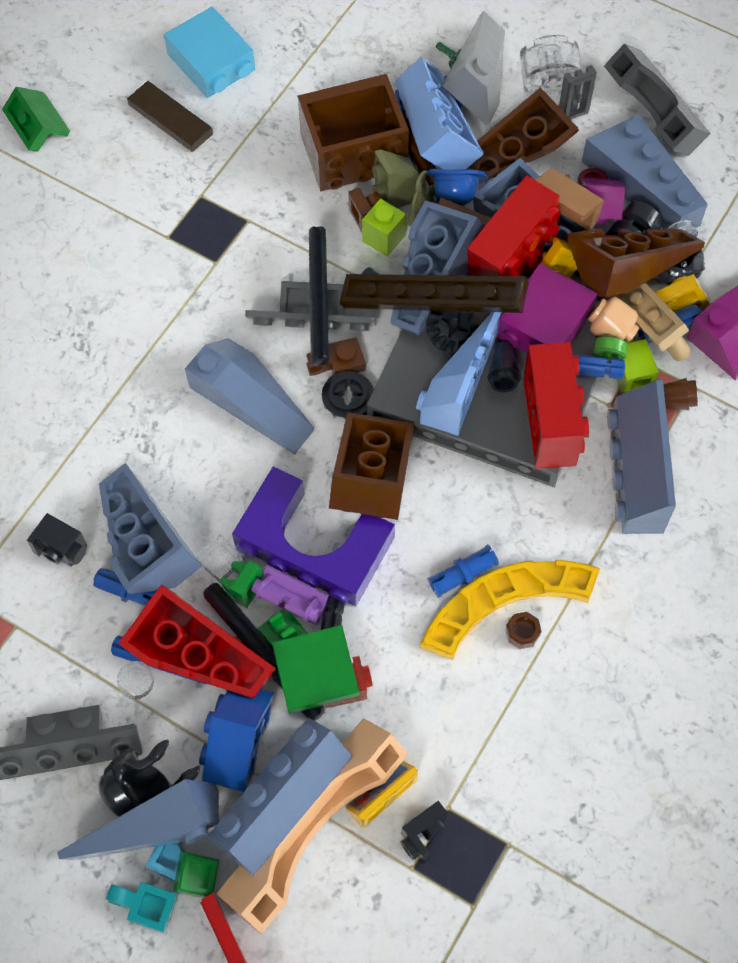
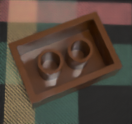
M347 412L332 476L329 509L398 520L414 423Z

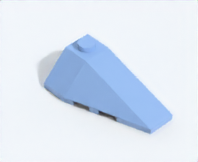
M491 312L432 379L428 391H421L416 409L421 411L420 424L459 436L497 337L499 319L503 313Z

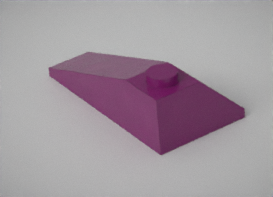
M738 286L715 300L694 318L687 337L692 344L734 380L738 378Z

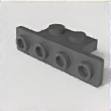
M281 281L280 312L245 310V317L253 319V325L272 326V320L285 321L286 327L304 328V322H310V283ZM327 283L328 329H336L337 324H350L349 330L369 331V325L376 326L375 317L346 316L345 308L339 304L344 284Z
M100 705L27 717L25 743L0 747V780L111 761L125 750L132 748L137 753V756H139L143 751L137 725L129 724L102 729Z

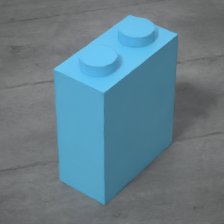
M213 6L164 34L167 54L206 98L222 92L226 87L241 78L247 77L255 70L253 49Z

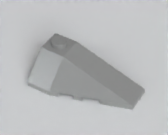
M483 11L479 15L442 86L487 126L491 122L500 101L505 30Z

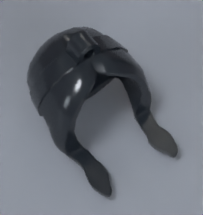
M168 739L158 743L149 755L142 760L138 759L137 753L133 748L128 749L112 760L105 768L98 784L99 794L108 809L120 817L185 779L195 780L200 772V766L198 765L183 772L172 785L160 770L152 766L164 756L169 745Z

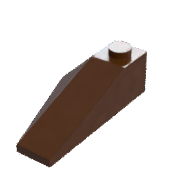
M540 87L477 140L483 155L466 170L483 171L488 176L487 180H490L519 158L525 163H529L556 151L579 131V128Z
M590 229L570 233L567 239L582 283L594 290L602 298H611L615 295L634 290L701 250L705 244L701 239L682 229H648L646 235L631 232L629 229H619L618 235H604L605 232L602 229Z

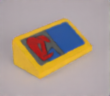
M403 761L385 784L366 791L346 805L347 812L361 828H365L417 782L418 770L415 766Z

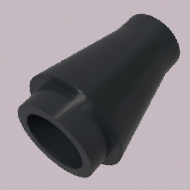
M500 341L494 345V352L487 376L491 387L498 392L513 391L521 380L514 347L508 341Z

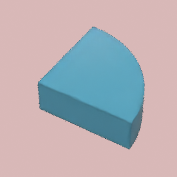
M178 843L155 847L146 867L175 881L179 855L182 853Z

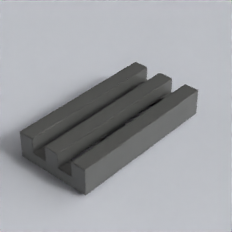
M592 65L586 67L585 73L581 69L575 70L574 77L570 73L564 74L559 108L570 119L589 113L597 74ZM582 83H583L582 94H581V93H580V90H581V85H582Z

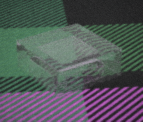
M221 534L196 556L202 567L219 583H221L222 576L228 578L234 572L231 567L233 561H245L244 554L237 551L236 547Z

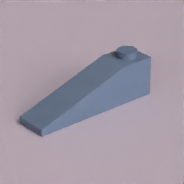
M126 463L99 483L103 514L107 517L109 527L107 539L108 543L112 546L113 558H111L112 569L129 594L157 591L161 584L168 589L176 588L202 567L180 534Z

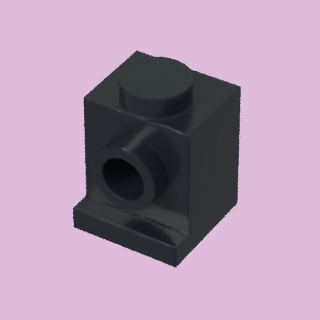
M49 513L45 514L26 540L34 554L39 557L42 554L49 561L57 565L62 561L70 567L80 563L87 547V543L80 531Z

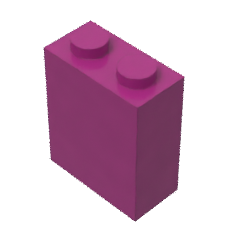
M540 263L528 279L529 285L523 313H504L499 319L497 338L510 342L514 348L525 353L528 352L529 345L564 342L572 344L595 308L598 293Z

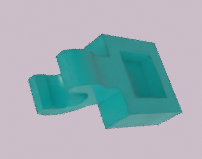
M143 882L140 883L137 893L111 884L106 896L108 903L130 909L126 919L128 922L163 934L178 898V895Z

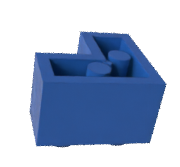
M261 689L254 699L228 690L225 694L219 695L215 712L209 711L204 725V733L209 734L208 743H204L199 757V765L204 766L202 781L245 792L255 772L260 740L269 725L274 692Z

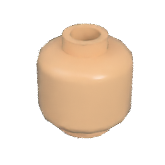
M611 297L608 300L602 298L588 317V320L591 322L590 331L597 337H613L623 340L628 344L639 330V327L635 324L638 313L617 297Z

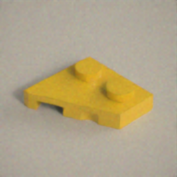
M694 274L688 277H679L671 285L658 291L654 290L673 312L692 305H701L704 311L711 305L709 297Z

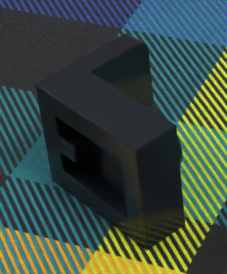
M439 800L401 829V835L404 838L400 841L401 846L412 860L418 857L422 864L430 860L431 854L420 838L424 836L428 841L445 828L442 822L446 820L447 811Z

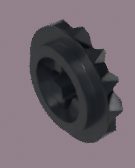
M431 311L426 321V332L436 348L446 353L455 354L479 325L475 323L473 318L474 312ZM454 318H457V328L460 330H457L448 337L450 326L446 323H450Z
M343 371L336 373L325 382L322 388L324 408L331 412L334 418L338 416L345 420L347 412L363 415L367 411V404L374 388L369 379L358 372ZM347 387H350L352 396H354L349 405H346L342 397L345 395Z

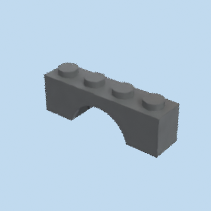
M624 43L604 65L618 85L633 95L649 111L657 124L655 130L672 151L689 156L711 134L641 50Z

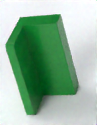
M16 86L2 108L4 114L30 151L38 152L49 134L67 137L70 133L69 128L44 92Z

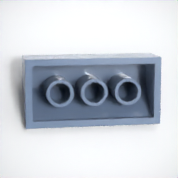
M655 380L617 396L613 409H608L607 413L608 429H613L614 439L610 441L611 460H616L617 470H613L612 484L613 490H619V501L615 503L616 522H621L622 534H664L676 507L663 380Z
M308 717L256 780L245 790L244 794L227 814L220 819L219 823L209 833L208 841L254 876L353 756L330 729Z

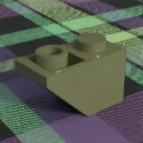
M381 149L375 151V165L372 166V173L375 178V185H372L373 193L378 192L382 200L397 209L411 204L415 193L416 180L419 175L409 158Z

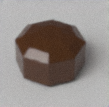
M528 612L513 614L505 628L508 642L518 649L533 647L542 632L539 619Z

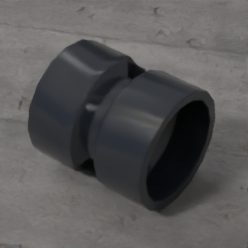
M633 201L622 212V220L615 221L605 235H618L619 229H629L631 232L646 235L648 229H661L663 221L660 214L652 206L641 201Z

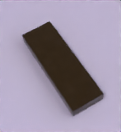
M149 81L145 82L127 98L130 107L191 152H194L213 135V129L210 125Z

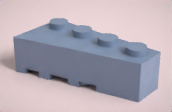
M639 115L586 139L582 163L588 168L593 166L600 169L607 175L608 179L620 180L625 186L624 197L628 201H641L652 206L662 218V229H682L689 232L701 226L708 203Z

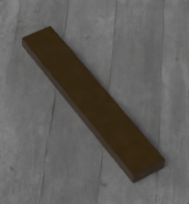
M346 274L339 304L343 308L523 313L529 281L525 276Z

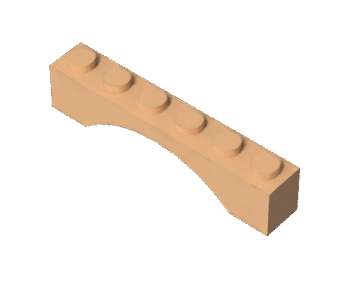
M363 718L342 743L353 757L253 876L239 865L216 893L235 914L260 934L263 933L286 905L290 883L296 866L318 830L348 802L370 789L385 784L408 756L390 732Z

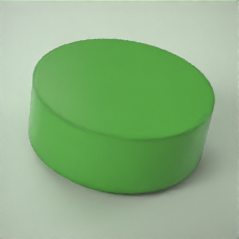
M598 337L594 341L593 353L597 357L607 358L608 361H611V358L623 360L626 358L628 344L623 340L613 337Z

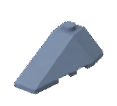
M425 200L409 231L408 239L411 242L408 256H404L403 260L404 275L467 276L469 274L467 248L485 226L478 217ZM393 310L390 323L395 327L419 336L426 327L427 317L431 311Z
M229 338L204 345L185 368L189 388L294 455L314 431L313 425L255 354Z
M185 779L58 851V857L64 860H81L180 842H187V844L198 842L209 835V828L219 823L218 788L216 784Z

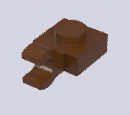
M357 337L329 343V362L326 365H313L311 363V352L306 354L308 360L306 366L310 376L332 370L333 375L343 371H366V363Z

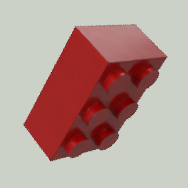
M526 175L467 248L469 276H521L520 274L526 266H533L540 255L542 246L546 242L551 243L559 231L560 195Z
M570 342L528 346L523 384L535 469L576 466L579 454L585 451L584 438L589 437L587 416L582 417L581 406H584L583 386H577L576 376H579L578 355H572Z

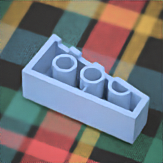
M421 56L395 80L399 97L404 105L420 156L433 163L438 170H466L483 155V152L453 95L442 86L445 79L439 68Z

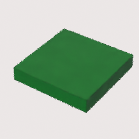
M342 625L272 642L289 714L360 696Z

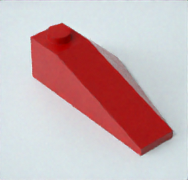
M162 584L118 643L146 665L253 699L276 669Z

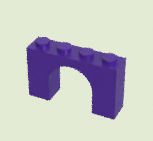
M273 466L232 533L236 550L249 559L257 557L267 562V565L283 573L287 572L314 588L318 587L328 592V595L341 600L344 605L348 602L357 606L395 538V524L377 516L361 514L349 537L340 548L332 553L320 556L303 554L294 549L284 536L289 520L305 495L303 480Z

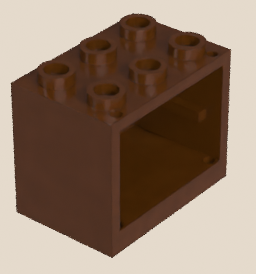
M387 74L297 95L300 133L320 192L338 189L357 182H367L374 178L372 166L375 165V151L381 149L408 157L409 130Z

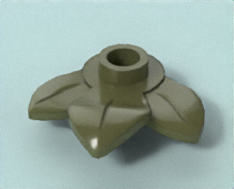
M425 170L419 174L416 180L415 193L408 219L409 226H412L424 201L433 202L434 184L426 188L427 171Z

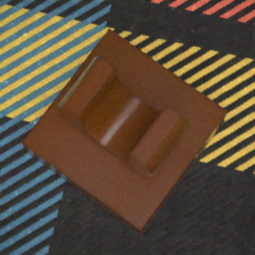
M359 187L348 191L349 211L362 233V219L381 197L378 192L371 193L365 197Z

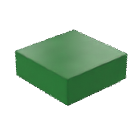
M187 852L180 853L173 892L204 898L214 893L219 859Z

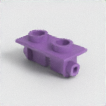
M266 565L261 580L257 579L251 590L256 593V598H262L282 609L284 608L302 618L304 622H310L318 625L329 596L269 565Z

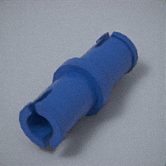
M486 545L464 559L460 557L453 561L454 565L432 577H428L427 580L433 592L436 591L435 595L439 598L463 583L468 585L473 581V577L498 565L499 561L490 545Z

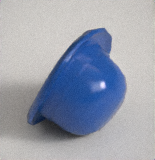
M427 170V175L433 177L436 198L438 200L443 198L460 206L469 204L474 199L477 186L488 179V176L483 171Z

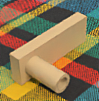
M646 283L628 293L614 296L638 313L636 324L662 352L667 349L675 361H683L690 355L691 349L682 337L689 329Z

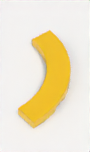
M532 560L510 564L493 570L463 587L445 607L441 608L427 628L420 643V648L453 660L466 636L478 623L494 611L520 600L550 596L570 598L588 603L600 568L566 560H555V562H534Z

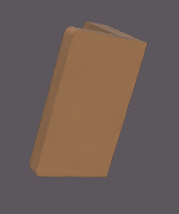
M552 167L535 179L560 195L559 210L562 215L586 230H590L595 226L604 202L602 198Z

